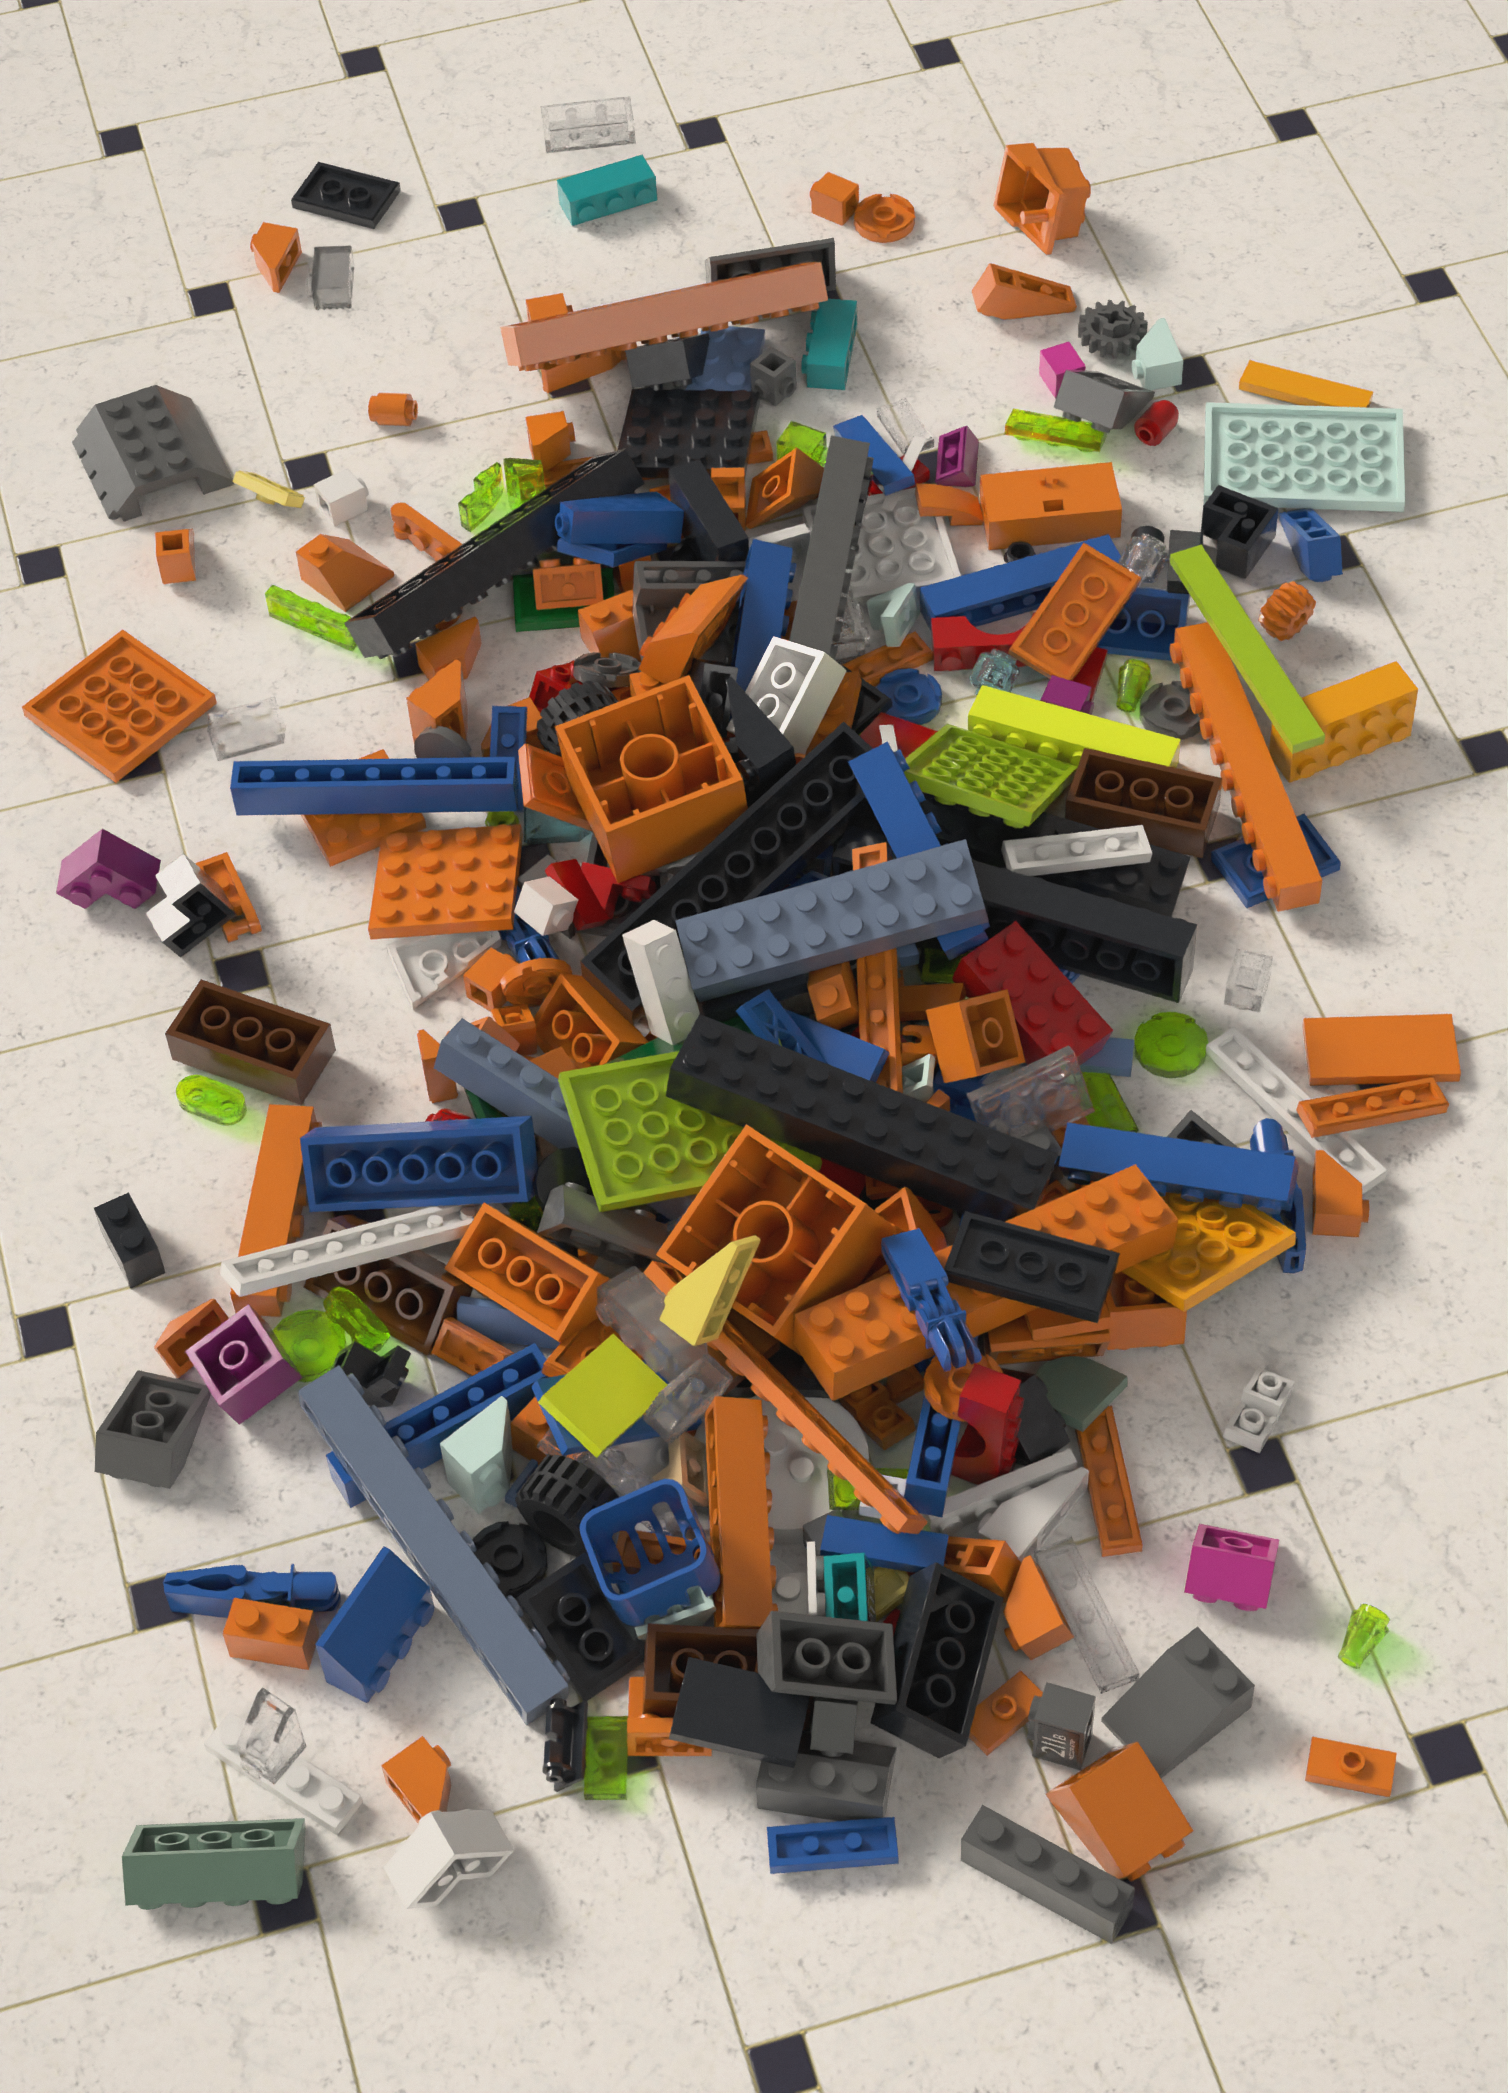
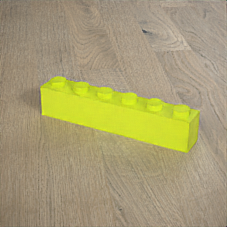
M984 685L981 686L968 713L969 731L1077 766L1079 765L1084 748L1177 768L1179 763L1181 739Z

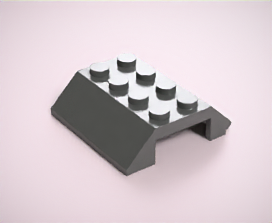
M158 385L95 404L76 429L78 435L72 441L110 520H116L120 515L123 522L142 516L138 501L139 496L193 478L196 479L203 495L234 485L233 478L192 399Z
M635 561L633 618L639 651L647 637H653L660 622L663 621L665 623L671 610L674 607L678 608L686 593L692 595L701 584L744 575L746 561ZM740 597L724 632L701 659L731 664Z

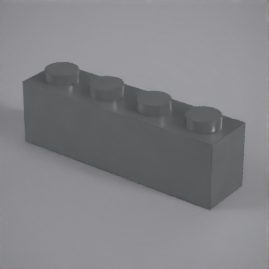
M984 1805L981 1806L961 1838L962 1862L1110 1944L1113 1943L1133 1908L1134 1887Z

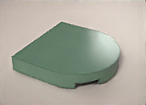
M1067 1356L1051 1360L1041 1366L1035 1373L1048 1389L1046 1396L1052 1407L1062 1415L1067 1425L1082 1432L1128 1386L1126 1375L1094 1360L1078 1356Z

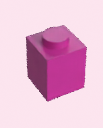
M1070 342L1040 350L1039 375L1056 399L1065 371L1086 369L1085 364Z

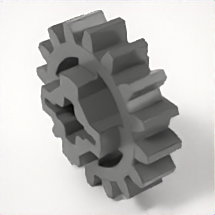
M1108 300L1105 306L1100 302H1096L1095 309L1087 307L1085 315H1080L1078 338H1081L1082 346L1089 345L1090 353L1098 350L1102 358L1106 354H1112V357L1117 359L1118 353L1130 356V349L1137 350V345L1147 334L1148 322L1144 320L1143 312L1136 313L1135 305L1128 308L1125 307V301L1114 304L1112 300Z

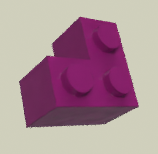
M102 828L62 860L56 894L84 909L88 908L104 894L136 909L156 894L158 879L155 875L159 873L161 860Z

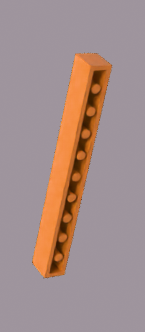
M1208 622L1175 628L1174 643L1170 644L1172 662L1179 664L1182 687L1189 689L1192 712L1199 714L1202 737L1204 740L1209 739L1212 762L1214 765H1219L1221 769L1222 787L1225 792L1229 791L1231 794V807L1235 818L1240 817L1242 821L1243 839L1246 844H1251L1254 867L1257 872L1262 871L1264 876L1263 886L1267 898L1273 899L1278 912L1318 904L1320 902L1322 878L1230 656Z

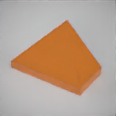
M210 1299L170 1321L154 1349L174 1376L180 1378L194 1366L185 1351L228 1320L229 1317L215 1299Z

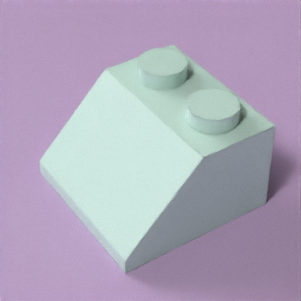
M503 1396L499 1397L440 1443L448 1484L478 1514L487 1507H493L501 1502L510 1487L513 1458L511 1420L508 1403Z

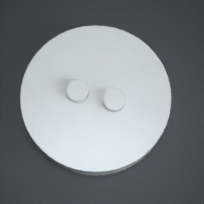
M758 1396L750 1398L762 1400V1414L768 1417V1433L764 1439V1452H769L770 1470L766 1476V1489H771L772 1507L768 1514V1527H773L774 1544H802L803 1525L839 1508L844 1518L851 1519L859 1509L861 1502L853 1493L856 1488L848 1480L837 1477L827 1467L829 1461L822 1454L812 1451L802 1442L801 1438L803 1435L796 1427L788 1426L777 1417L776 1412L778 1409L771 1402H767ZM805 1397L869 1462L867 1442L861 1427L854 1417L841 1405L829 1398Z

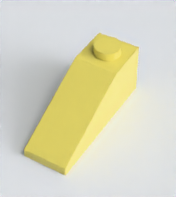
M754 1235L730 1242L681 1280L667 1293L664 1300L665 1307L659 1320L693 1346L718 1339L761 1239Z

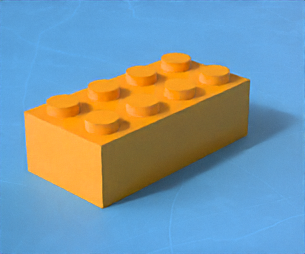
M1395 661L1301 697L1325 734L1324 744L1292 754L1272 724L1269 752L1273 762L1286 780L1291 783L1301 778L1311 777L1316 772L1329 767L1339 766L1345 761L1362 754H1370L1390 743L1404 740L1406 737L1411 736L1418 688L1399 663Z

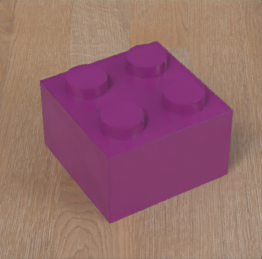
M249 1304L185 1351L219 1407L239 1425L303 1378L269 1324Z

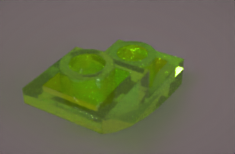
M498 462L480 472L473 479L475 491L466 495L458 502L461 526L469 532L478 527L490 515L503 494L502 465Z

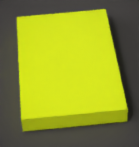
M612 1334L550 1388L538 1403L598 1458L666 1396L671 1387L617 1336Z

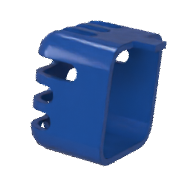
M673 1479L658 1480L594 1508L586 1513L581 1520L580 1534L600 1588L619 1619L632 1627L646 1625L645 1619L652 1615H659L661 1618L669 1615L668 1609L674 1605H682L684 1608L692 1605L687 1589L690 1587L700 1586L708 1598L717 1591L721 1583L720 1569L714 1560V1554L706 1540V1534L698 1520V1514L681 1484ZM660 1502H666L669 1505L686 1543V1549L681 1554L672 1553L661 1524L652 1509L654 1505ZM642 1521L650 1522L662 1549L664 1557L659 1564L655 1565L649 1562L635 1529V1526ZM692 1527L696 1538L688 1540L686 1533ZM619 1531H626L636 1550L641 1563V1569L636 1574L627 1573L612 1538ZM700 1548V1556L696 1560L694 1559V1554ZM617 1562L621 1564V1570L618 1573H609L603 1563ZM627 1583L629 1590L627 1593L618 1594L614 1591L611 1584Z

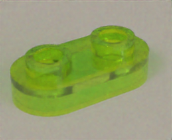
M202 1075L187 1076L176 1087L179 1106L188 1113L223 1126L234 1125L240 1122L246 1115L247 1106L244 1095L234 1087ZM195 1097H201L198 1100H193Z
M333 1287L323 1300L327 1317L334 1323L339 1324L351 1337L352 1342L356 1341L369 1350L378 1352L389 1340L390 1332L388 1328L350 1290L343 1287Z

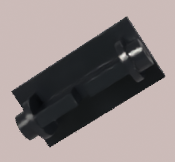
M554 1698L550 1701V1705L546 1707L545 1734L556 1738V1741L551 1739L545 1741L542 1772L546 1775L548 1782L554 1783V1791L556 1792L584 1780L586 1769V1734L588 1730L587 1701L569 1707L565 1699Z

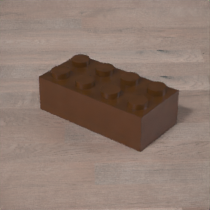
M1084 748L1066 798L1065 819L1101 830L1143 825L1149 844L1177 853L1203 858L1219 810L1223 778Z
M200 979L165 1033L172 1060L299 1105L303 1104L336 1051L330 1023Z
M648 1623L644 1656L642 1715L654 1714L660 1718H674L688 1657L758 1673L756 1634L759 1629ZM810 1696L803 1731L810 1730L814 1710V1696Z

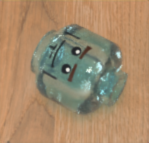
M994 648L991 652L981 653L969 676L971 684L977 688L975 694L978 695L982 685L1011 693L1020 675V669L1015 665L1017 659Z

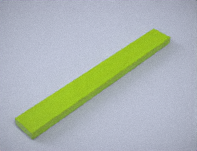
M1202 544L1170 554L1171 566L1290 752L1293 754L1324 744V732Z

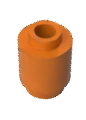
M378 393L377 396H371L369 400L368 413L370 421L377 422L378 425L410 426L412 420L417 419L418 403L416 400H413L411 394Z

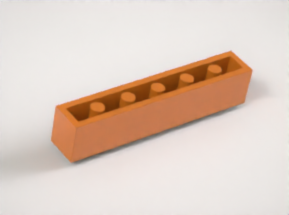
M269 1104L238 1257L295 1243L297 1238L303 1237L304 1216L301 1214L303 1206H308L300 1138L314 1128L322 1127V1122H317L314 1107ZM292 1283L239 1297L231 1288L230 1295L235 1313L249 1304L260 1316L281 1317L284 1302H290Z
M715 1396L705 1412L710 1545L721 1575V1583L717 1591L713 1593V1600L717 1609L713 1613L714 1627L760 1629L770 1612L778 1611L777 1604L772 1603V1590L776 1584L775 1565H770V1551H772L774 1545L773 1527H768V1514L772 1507L771 1489H766V1476L770 1470L769 1452H764V1439L768 1433V1417L762 1414V1400Z

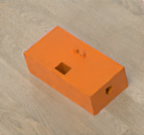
M1112 462L980 475V507L984 520L988 550L1008 549L1012 543L1019 541L1027 542L1031 546L1086 541L1109 534L1110 538L1121 537L1122 506Z

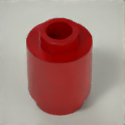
M1168 400L1154 402L1135 422L1134 431L1141 442L1149 446L1159 445L1176 427L1179 411Z

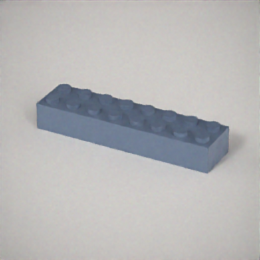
M966 839L675 920L692 990L699 1002L989 922Z

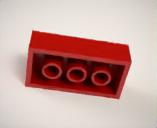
M1017 921L963 957L952 977L955 983H964L968 998L1008 989L1025 1063L1047 1088L1053 1086L1100 1052L1114 1031Z

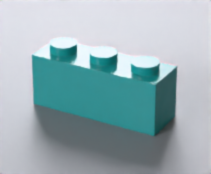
M643 154L557 180L559 205L572 226L658 200L656 176Z
M828 299V301L819 302V309L811 312L810 330H813V333L808 332L806 336V352L809 353L802 356L801 373L807 374V388L845 390L858 325L857 301Z

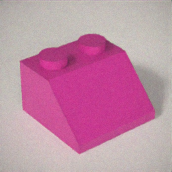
M1199 1524L1192 1545L1184 1593L1193 1594L1194 1599L1206 1603H1215L1217 1599L1233 1602L1236 1608L1245 1611H1257L1258 1608L1266 1609L1280 1540Z

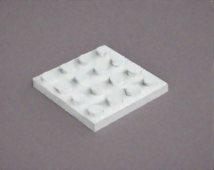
M915 488L902 491L893 511L881 509L886 497L884 493L868 496L862 522L859 523L861 528L857 547H851V549L856 550L853 570L846 569L845 573L852 574L848 594L841 593V597L847 598L845 609L867 605V601L870 598L908 583H915L917 596H920L921 587L961 576L942 516L920 517L915 497ZM817 505L802 507L804 523L810 532V536Z

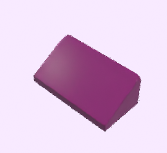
M967 425L939 436L935 479L937 485L973 487L976 485L979 440Z

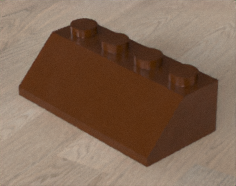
M354 1214L329 1218L323 1235L368 1224L369 1222ZM421 1250L306 1279L303 1287L427 1356L432 1355L431 1352L444 1319L453 1317L457 1320V1302L460 1296L470 1297L473 1291V1287L444 1269L447 1264Z

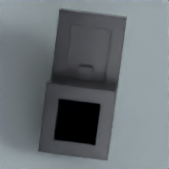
M354 1341L338 1352L330 1370L339 1365L347 1376L352 1373L364 1390V1394L361 1396L367 1405L372 1406L374 1404L379 1408L393 1405L400 1387L408 1375L409 1369L405 1366L411 1353L397 1345L383 1356H379Z

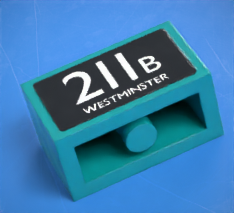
M865 1553L823 1556L826 1617L876 1622L874 1568Z

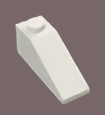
M1080 1467L1001 1503L993 1514L988 1512L980 1521L976 1530L978 1539L1006 1541L1021 1563L1023 1558L1029 1555L1034 1558L1087 1492L1089 1470Z

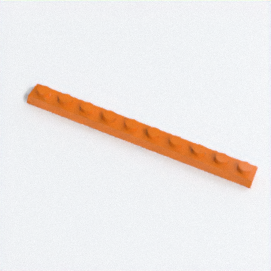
M884 842L852 849L853 871L892 860L891 846ZM894 948L857 959L859 1032L861 1040L889 1052L876 1083L903 1093L897 949ZM865 1175L866 1196L871 1200L892 1197L901 1190Z
M652 1261L644 1271V1274L654 1283L652 1286L654 1292L663 1299H665L667 1293L676 1284L685 1278L673 1266ZM726 1319L719 1338L706 1344L714 1350L721 1351L728 1358L725 1361L727 1366L735 1373L745 1376L752 1383L751 1390L758 1397L771 1402L778 1409L776 1415L781 1421L799 1430L803 1435L801 1438L802 1442L809 1449L822 1454L829 1461L827 1467L833 1474L843 1480H848L856 1488L853 1491L854 1495L867 1506L874 1507L882 1515L880 1521L885 1527L896 1534L901 1532L919 1534L928 1521Z

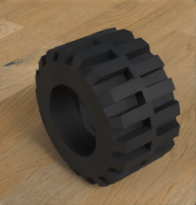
M585 681L582 685L579 683L572 684L571 688L567 690L564 688L559 691L557 697H552L547 702L549 704L547 708H543L540 716L542 718L537 721L536 726L538 728L537 737L547 752L562 757L555 726L619 701L602 683L596 682L593 684L592 681Z
M554 1454V1456L548 1455L542 1460L516 1494L515 1502L524 1520L541 1538L557 1549L578 1557L584 1552L587 1553L580 1534V1524L583 1517L592 1509L619 1498V1496L607 1481L589 1467L568 1457Z

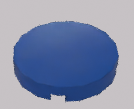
M897 669L883 676L880 679V684L877 686L879 691L892 700L893 707L885 714L918 725L930 722L939 714L942 706L941 686L928 673L926 676L919 674L917 669Z

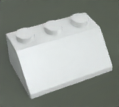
M773 636L745 692L794 746V752L805 754L847 670L823 651ZM731 719L726 730L735 735L733 720Z

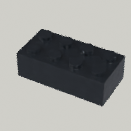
M937 1562L911 1575L893 1636L897 1702L895 1705L875 1703L870 1723L939 1759L966 1747L1004 1598Z

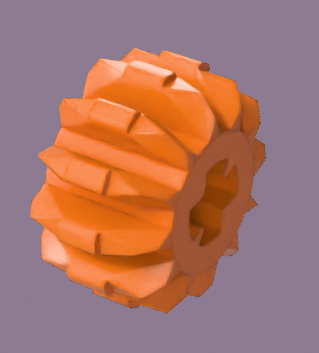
M1294 581L1286 582L1279 589H1275L1273 594L1267 598L1266 604L1261 607L1258 621L1273 638H1277L1280 641L1293 638L1295 633H1300L1304 625L1308 624V619L1314 613L1313 609L1315 608L1316 601L1301 584L1298 585Z

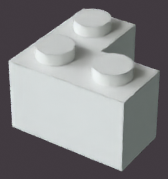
M463 1809L461 1811L448 1812L435 1810L420 1819L418 1828L407 1840L401 1842L396 1847L395 1854L383 1868L406 1909L437 1907L461 1879L491 1877L512 1854L514 1849L491 1809Z

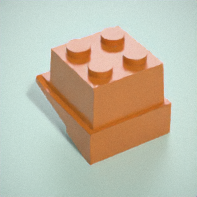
M1034 143L1006 145L993 206L1012 227H1019L1046 255L1052 254L1055 240L1078 237L1081 223L1085 220L1084 209L1086 200L1091 194V186L1089 180L1085 179L1078 160H1075L1069 148H1036Z

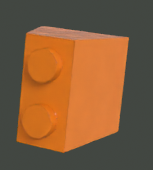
M1138 1741L1112 1749L1046 1793L1049 1801L1102 1868L1118 1879L1127 1877L1131 1882L1141 1877L1151 1869L1148 1863L1159 1854L1163 1858L1173 1855L1186 1845L1183 1838L1193 1832L1192 1827Z

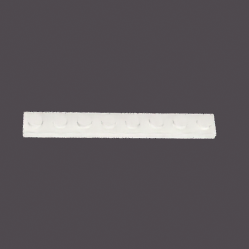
M501 1203L488 1204L510 1216V1212ZM482 1204L434 1206L225 1260L221 1263L220 1275L235 1293L242 1297L463 1238Z

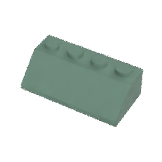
M305 1818L136 1825L122 1854L125 1906L138 1905L140 1909L151 1910L159 1908L164 1904L181 1903V1906L186 1908H196L205 1905L207 1902H224L228 1906H240L248 1903L249 1900H266L270 1904H284L292 1899H297L303 1883Z

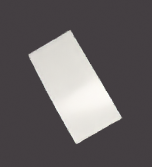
M1257 1367L1243 1391L1240 1404L1225 1427L1223 1438L1260 1453L1283 1411L1295 1382Z

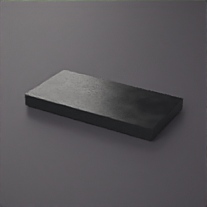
M965 1211L944 1271L947 1274L949 1283L1098 1323L1119 1262L1120 1253Z

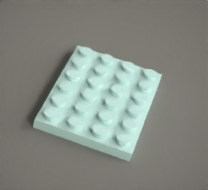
M1206 402L1203 505L1216 487L1220 485L1277 508L1404 512L1403 409Z

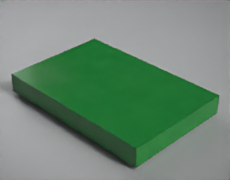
M601 568L603 600L615 596L613 568ZM533 574L513 575L516 632L580 627L578 610L588 606L536 610Z

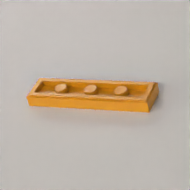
M1249 360L1239 381V390L1304 406L1369 408L1373 399V391Z

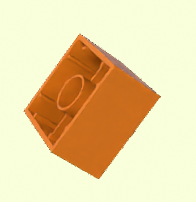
M689 675L555 726L567 779L617 883L702 851L748 809L743 779Z
M746 1124L656 1255L688 1276L730 1242L756 1235L761 1241L732 1308L801 1355L793 1344L794 1314L858 1287L882 1252V1238L894 1235L897 1229L866 1203Z

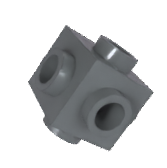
M769 347L750 363L751 391L759 392L760 399H764L777 406L786 397H790L797 389L796 361L777 349Z

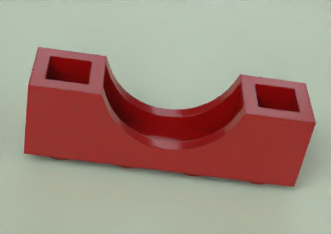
M966 616L931 618L934 671L986 669L989 663L988 669L1002 668V666L1003 668L1027 666L1026 664L1009 654V649L1025 626L1008 634H990L974 627Z
M974 1364L959 1397L958 1417L968 1422V1425L956 1449L952 1476L980 1485L1014 1470L1016 1464L1014 1454L1019 1443V1438H1016L1022 1422V1419L1018 1417L1025 1400L1019 1397L1021 1380L980 1364Z

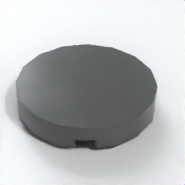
M598 652L583 654L575 659L573 676L582 683L592 681L593 684L599 682L607 688L630 686L629 674L642 672L638 670L641 663L637 659L620 653H609V658H600L601 653Z
M1172 681L1171 684L1163 685V682L1158 683L1145 691L1140 700L1139 719L1146 730L1181 740L1193 737L1201 731L1199 714L1192 712L1189 689H1184L1181 681Z
M432 726L427 727L416 738L414 743L416 758L472 757L470 755L472 749L468 742L458 733L447 727L438 726L436 729L432 728Z

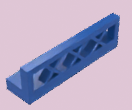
M769 989L741 1005L736 1010L755 1036L780 1045V1039L783 1047L828 1064Z

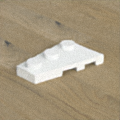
M498 931L406 937L387 944V952L412 1010L470 969L491 947L493 949L500 947L501 937Z

